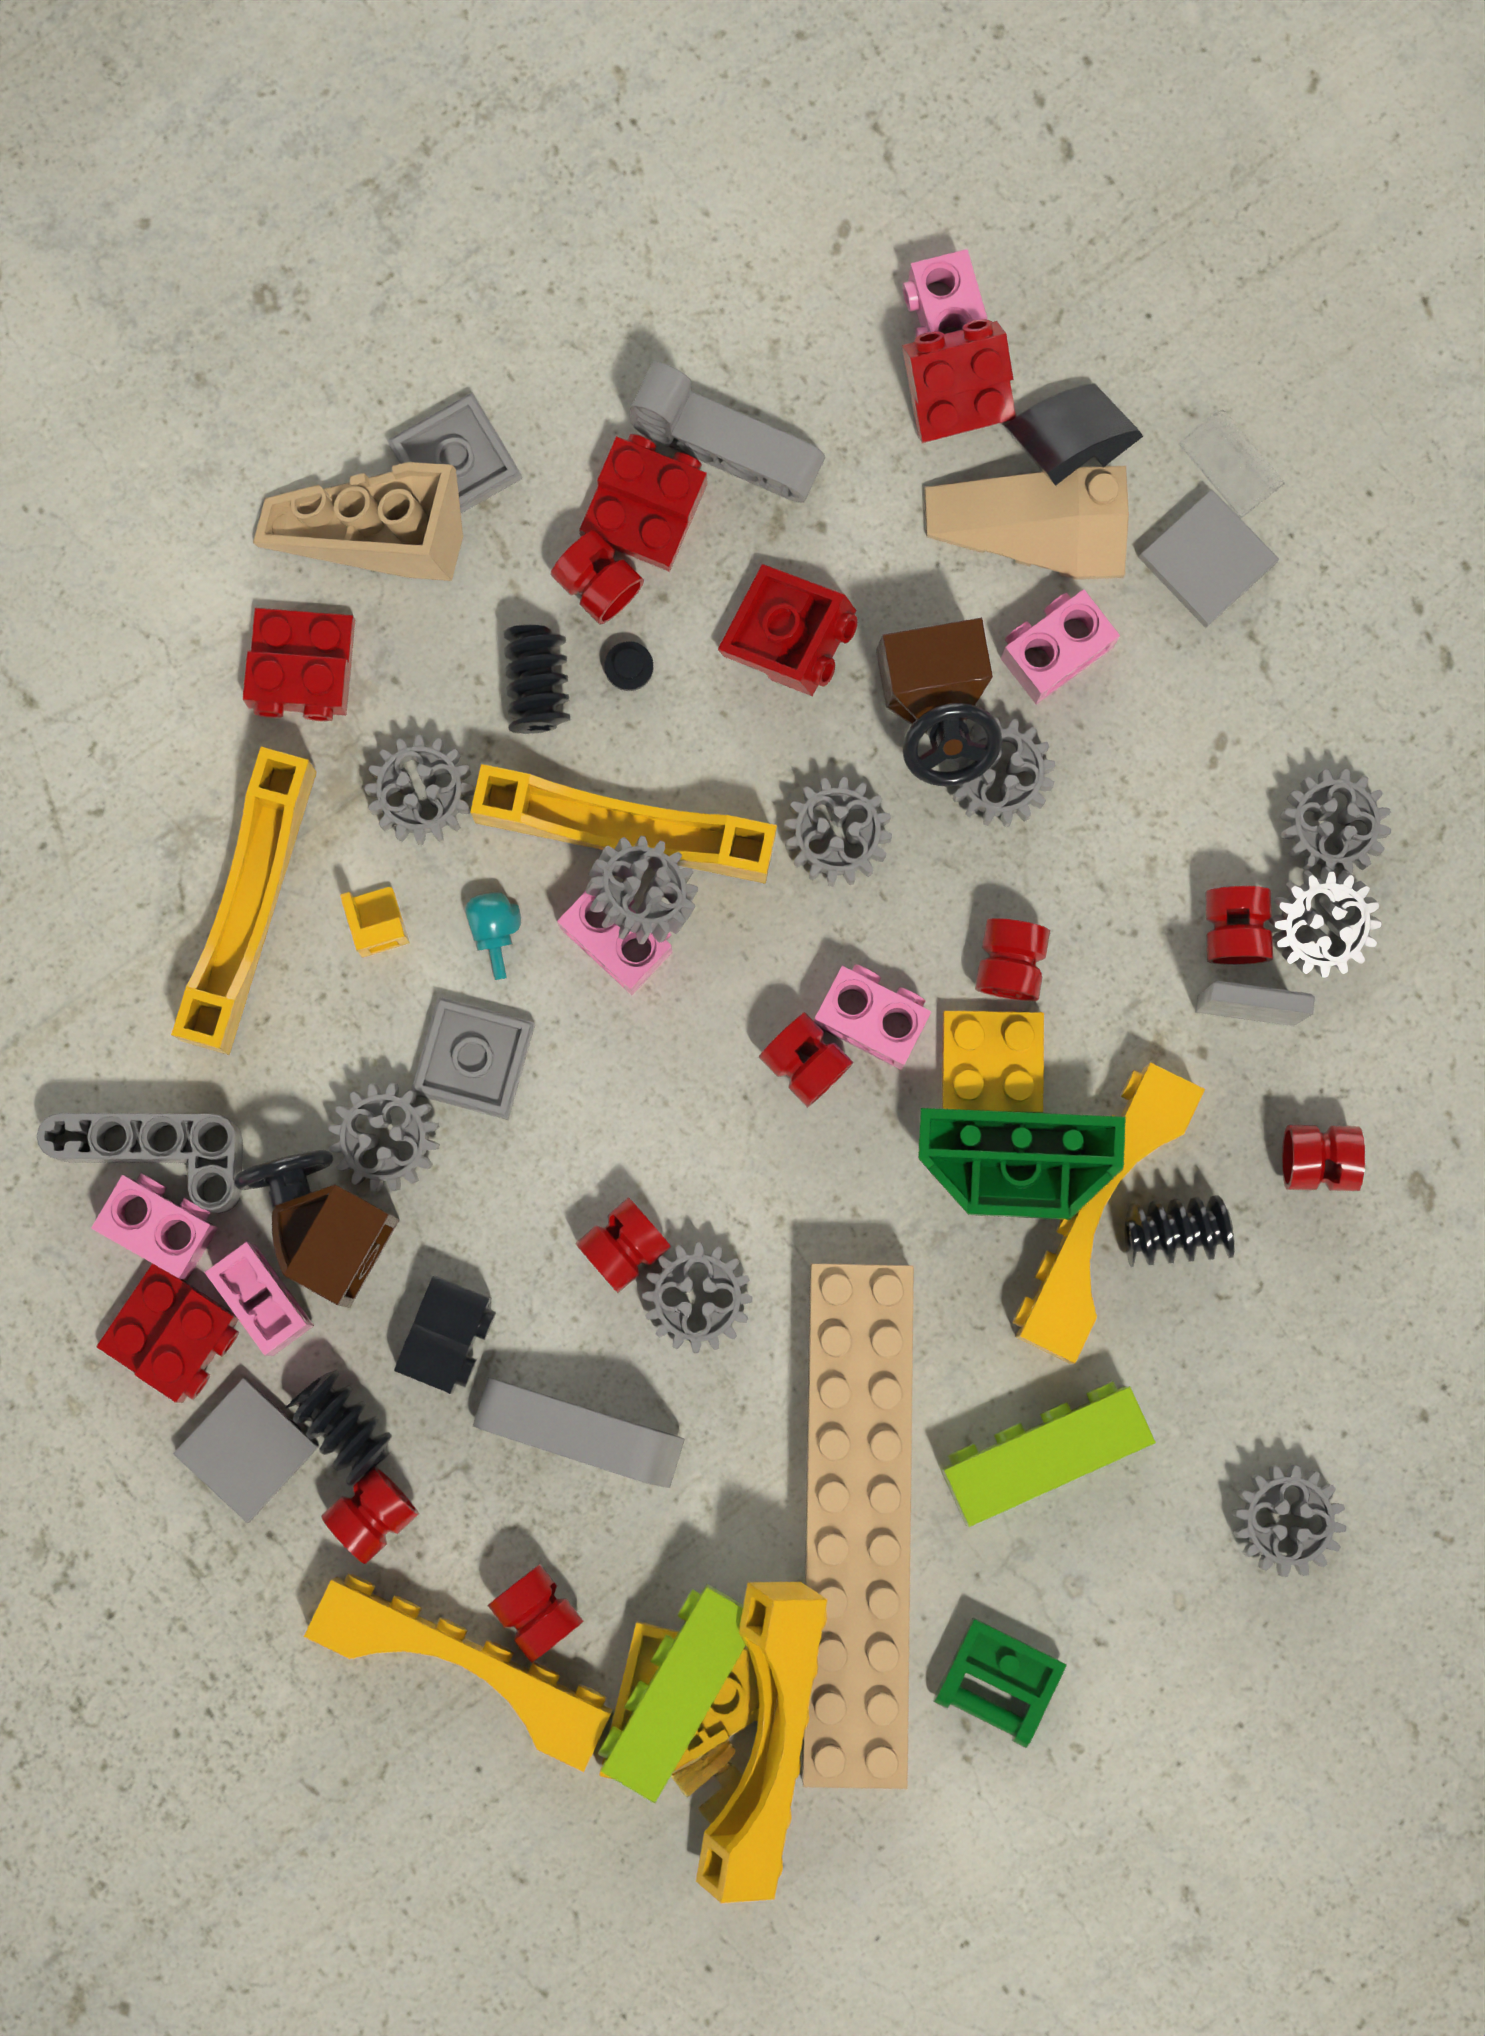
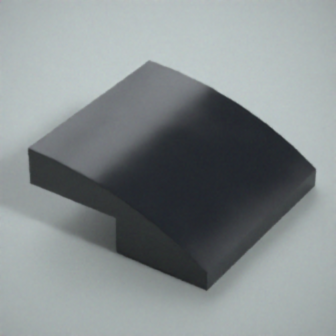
M1095 383L1069 389L1049 397L1019 414L1005 425L1013 439L1055 486L1092 457L1104 468L1143 437L1140 430Z

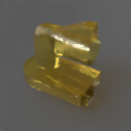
M729 1740L722 1742L706 1752L696 1762L671 1775V1778L679 1786L680 1791L686 1798L712 1776L720 1783L722 1787L698 1807L701 1814L710 1824L722 1812L738 1787L743 1775L732 1762H729L736 1752V1748Z

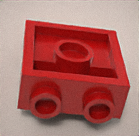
M987 319L974 320L966 323L962 327L963 330L947 334L928 332L917 336L915 342L902 345L918 437L922 443L1010 421L1016 417L1010 383L1014 378L1007 335L997 321L992 322Z
M630 434L628 440L616 436L598 477V487L580 526V536L595 530L614 550L670 572L706 489L707 473L700 470L701 462L690 455L676 452L672 459L655 452L656 444L643 436Z
M762 564L718 650L725 658L764 672L771 681L813 696L818 685L824 687L831 681L835 671L833 656L840 642L846 644L853 638L858 624L857 617L855 616L857 610L845 594Z
M255 608L251 651H247L242 699L247 707L254 709L255 715L268 718H281L284 716V711L303 712V718L321 722L332 721L333 715L347 716L355 631L354 616Z
M152 1263L96 1347L133 1371L136 1377L175 1403H183L187 1396L194 1400L200 1394L211 1374L205 1370L214 1356L218 1354L223 1357L235 1342L239 1331L234 1328L238 1318L234 1313L183 1279L177 1278Z

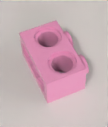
M968 249L911 263L908 282H904L902 286L906 306L909 312L917 311L921 327L915 329L916 337L928 332H940L947 327L963 330L962 327L968 322L987 319ZM934 282H942L951 289V292L945 296H937L932 294L927 286Z
M1084 589L1072 598L1068 593L1062 594L1044 609L1047 615L1044 619L1033 627L1027 621L1018 626L1005 638L1008 645L1004 648L1001 660L1036 705L1113 649L1120 637L1119 633ZM1073 619L1082 621L1087 626L1089 635L1080 639L1073 638L1066 632L1064 623ZM1031 648L1042 649L1049 656L1050 664L1041 668L1034 667L1027 662L1025 652Z
M585 891L557 921L560 930L629 994L633 995L673 953L672 945L667 941L671 933L669 932L665 940L660 943L650 933L646 940L651 946L650 955L641 962H631L624 957L623 948L628 941L636 939V933L629 932L626 938L622 940L619 938L620 927L615 923L608 928L592 927L586 921V918L596 896L589 895ZM633 899V900L631 901V903H630V905H629L628 908H629L630 911H632L633 913H636V912L631 908V906H632L633 903L635 902V900Z
M855 964L853 969L850 970L842 966L815 1016L814 1022L822 1030L902 1070L932 1012L923 1007L926 1000L901 987L895 993L879 985L881 977L865 967ZM847 990H855L865 998L866 1008L856 1015L847 1014L838 1005L839 995ZM891 1013L904 1015L910 1023V1032L901 1038L891 1037L883 1028L884 1017Z
M140 1173L137 1180L122 1175L91 1229L177 1278L188 1280L218 1229L217 1226L206 1221L211 1212L201 1209L187 1198H184L180 1205L163 1196L167 1189L166 1186ZM141 1197L146 1202L147 1215L139 1224L131 1225L126 1220L125 1208L132 1199ZM185 1222L191 1230L190 1242L186 1247L175 1250L168 1241L169 1231L175 1224Z
M245 1242L205 1272L265 1356L276 1355L314 1327V1324L255 1244Z

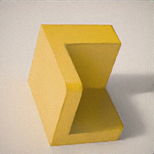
M391 887L382 888L353 897L350 891L340 894L356 951L362 958L410 943L395 892Z

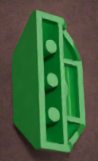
M921 1108L918 1159L968 1215L1071 1220L1124 1169L1126 1117Z

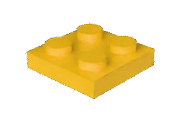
M944 1011L942 1035V1109L1043 1113L1044 1012Z

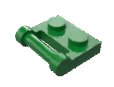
M972 1618L956 1654L936 1691L933 1702L945 1708L952 1705L1012 1735V1742L1027 1748L1067 1665ZM968 1673L1028 1703L1022 1717L961 1687L960 1684L965 1674Z

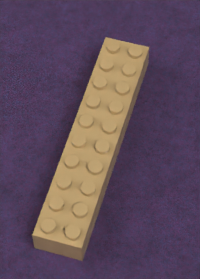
M810 1265L805 1585L828 1600L826 1605L827 1620L822 1630L817 1656L818 1671L813 1680L808 1707L809 1722L804 1730L802 1741L803 1787L908 1789L914 1266Z

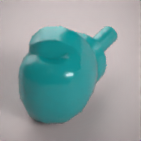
M490 892L471 898L465 907V914L474 941H476L477 951L489 949L494 979H505L507 976L501 947L512 944L510 934L518 931L521 926L519 905L510 904L509 899L503 893Z

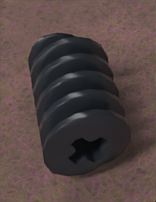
M516 625L504 630V638L511 642L504 648L505 657L513 661L505 667L506 677L513 680L506 687L507 696L515 700L507 706L510 717L517 719L508 726L509 731L520 734L542 733L557 728V725L570 721V714L556 711L557 705L569 701V694L555 691V686L568 682V675L554 672V667L567 663V656L553 652L554 647L566 643V636L554 634L550 628L542 625Z
M1219 1195L1210 1197L1207 1208H1205L1199 1197L1190 1198L1187 1210H1185L1179 1199L1170 1200L1166 1213L1159 1201L1150 1202L1146 1215L1139 1203H1131L1128 1208L1124 1232L1126 1254L1130 1267H1134L1137 1252L1143 1253L1148 1265H1154L1157 1250L1163 1251L1168 1264L1174 1263L1177 1248L1183 1249L1188 1262L1194 1261L1197 1247L1199 1246L1203 1247L1208 1260H1214L1217 1245L1223 1244L1228 1258H1233L1235 1246L1232 1220L1223 1199Z
M334 1370L311 1383L286 1408L297 1404L300 1405L293 1417L294 1422L297 1424L313 1420L306 1433L309 1439L312 1440L326 1435L319 1451L322 1455L339 1451L332 1467L339 1471L352 1466L353 1468L346 1479L348 1486H352L391 1453H387L385 1448L392 1435L390 1432L376 1437L372 1435L379 1419L375 1416L362 1422L359 1420V1416L366 1404L363 1401L350 1406L345 1403L353 1389L349 1385L334 1390L332 1386L340 1374L337 1370Z

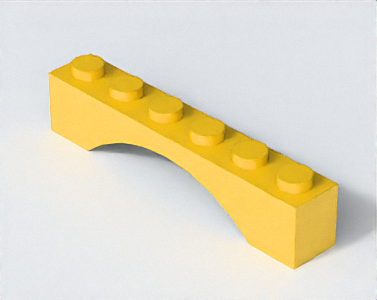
M260 747L245 796L237 845L223 897L206 945L186 985L171 1033L172 1036L182 1042L230 1055L317 773L308 759Z
M485 764L480 766L470 811L475 824L604 850L607 845L615 849L620 838L624 837L633 847L640 836H645L650 848H655L656 844L661 840L665 842L664 853L667 856H671L676 852L681 853L682 856L677 864L678 866L766 884L777 830V825L730 815L686 812L609 798L561 785L532 774Z
M1152 1063L1145 1066L1141 1073L1136 1070L1132 1071L1121 1093V1097L1128 1100L1121 1114V1117H1126L1124 1169L1071 1220H1060L1056 1232L1063 1235V1238L1055 1254L1048 1250L1046 1251L1034 1278L1042 1281L1034 1299L1025 1296L1014 1317L1013 1323L1020 1326L1015 1336L1016 1338L1069 1364L1076 1363L1097 1319L1091 1293L1090 1260L1094 1234L1103 1209L1119 1182L1140 1160L1158 1147L1184 1135L1205 1091L1204 1088Z
M348 1573L345 1580L339 1577L330 1580L303 1637L348 1659L374 1653L410 1652L435 1656L460 1665L487 1681L510 1703L525 1724L537 1750L582 1772L585 1771L612 1712L611 1708L604 1705L607 1697L580 1684L576 1691L557 1683L560 1674L541 1664L532 1662L530 1669L511 1661L514 1652L493 1641L486 1640L482 1647L466 1639L465 1636L468 1630L450 1620L440 1617L437 1624L418 1616L422 1609L420 1606L396 1595L389 1602L373 1594L374 1584L354 1574Z
M747 1582L739 1634L749 1650L757 1675L759 1694L757 1733L749 1762L738 1787L722 1812L704 1832L696 1882L720 1903L774 1900L778 1878L782 1874V1855L786 1832L792 1819L791 1804L795 1781L800 1773L804 1730L809 1722L808 1707L813 1680L818 1671L817 1656L820 1639L827 1620L826 1605L828 1599L802 1582Z

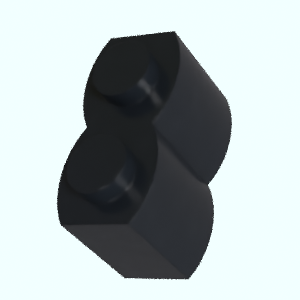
M433 1276L394 1371L449 1394L454 1392L456 1385L466 1387L477 1359L469 1356L476 1337L483 1340L486 1339L496 1315L495 1311L488 1309L492 1298L438 1276Z

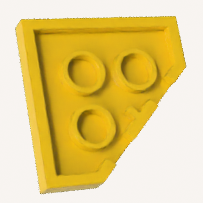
M636 1621L610 1730L615 1726L622 1731L632 1714L631 1711L624 1708L639 1680L646 1684H649L658 1668L657 1665L651 1662V1659L665 1635L667 1634L675 1639L679 1631ZM744 1647L674 1771L702 1756L754 1721H758L759 1694L757 1675L747 1648ZM600 1770L599 1776L612 1779Z

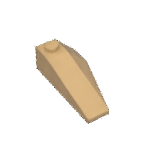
M406 462L392 466V472L368 477L365 473L351 476L349 483L325 489L320 485H315L265 498L253 543L260 548L406 578L452 581L463 540L456 469L453 465Z
M1105 466L1104 468L1079 467L1056 486L1043 472L925 487L926 534L928 538L980 553L987 551L1015 559V563L1029 567L1032 564L1057 571L1060 576L1074 580L1124 578L1129 518L1126 466Z

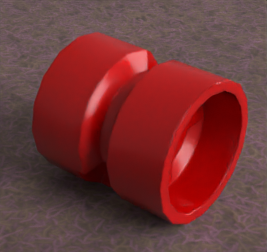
M592 530L581 536L562 554L552 568L550 575L571 596L580 594L579 605L598 624L602 625L614 618L632 601L643 586L644 579L624 559L615 561V550L595 530Z
M1230 886L1207 890L1205 892L1206 920L1214 924V929L1206 934L1207 962L1222 965H1245L1273 960L1272 932L1264 927V922L1272 917L1271 890L1259 886ZM1229 918H1249L1250 924L1229 925Z
M1004 918L987 919L982 948L990 956L980 961L975 990L1000 998L1037 1001L1040 996L1043 977L1040 969L1036 966V962L1046 958L1050 930L1044 926L1020 920Z
M804 1012L792 1021L761 1052L758 1058L777 1077L787 1076L790 1079L788 1088L808 1108L854 1062L836 1043L825 1044L822 1041L824 1031ZM801 1052L803 1055L809 1056L810 1058L805 1063H803L800 1060L798 1053Z
M1317 1125L1286 1126L1282 1146V1174L1286 1190H1317L1321 1183H1325L1329 1191H1360L1365 1170V1144L1360 1126H1330L1326 1133H1321Z
M629 1197L607 1215L608 1225L605 1228L596 1225L575 1243L617 1293L639 1276L638 1266L641 1263L651 1265L671 1248L667 1240Z
M376 1466L353 1485L355 1495L352 1498L342 1496L321 1515L323 1522L333 1535L363 1564H367L387 1545L386 1534L388 1532L399 1534L419 1515L418 1510L401 1489Z
M541 1564L533 1568L488 1604V1607L504 1628L515 1627L517 1632L514 1641L531 1663L584 1622L567 1598L557 1599L554 1596L557 1585Z

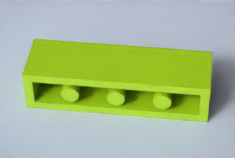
M1114 1381L1087 1392L1086 1395L1089 1402L1071 1410L1068 1402L1062 1403L1042 1412L1040 1416L1043 1423L1026 1431L1022 1423H1018L994 1434L997 1444L978 1452L974 1443L947 1455L950 1465L940 1470L965 1525L968 1527L976 1525L1155 1444V1439L1131 1387L1123 1386L1117 1389Z
M707 1583L701 1594L694 1589L691 1590L677 1614V1617L685 1621L675 1639L667 1634L665 1635L651 1659V1662L658 1666L649 1684H646L639 1680L624 1707L631 1711L632 1714L622 1731L615 1726L612 1727L598 1752L599 1755L606 1758L601 1767L602 1773L654 1804L656 1803L746 1646L739 1634L743 1611L741 1603Z

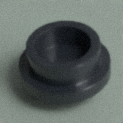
M626 641L611 648L606 655L604 669L607 679L614 687L623 691H635L641 689L650 681L653 675L654 664L650 652L643 645Z

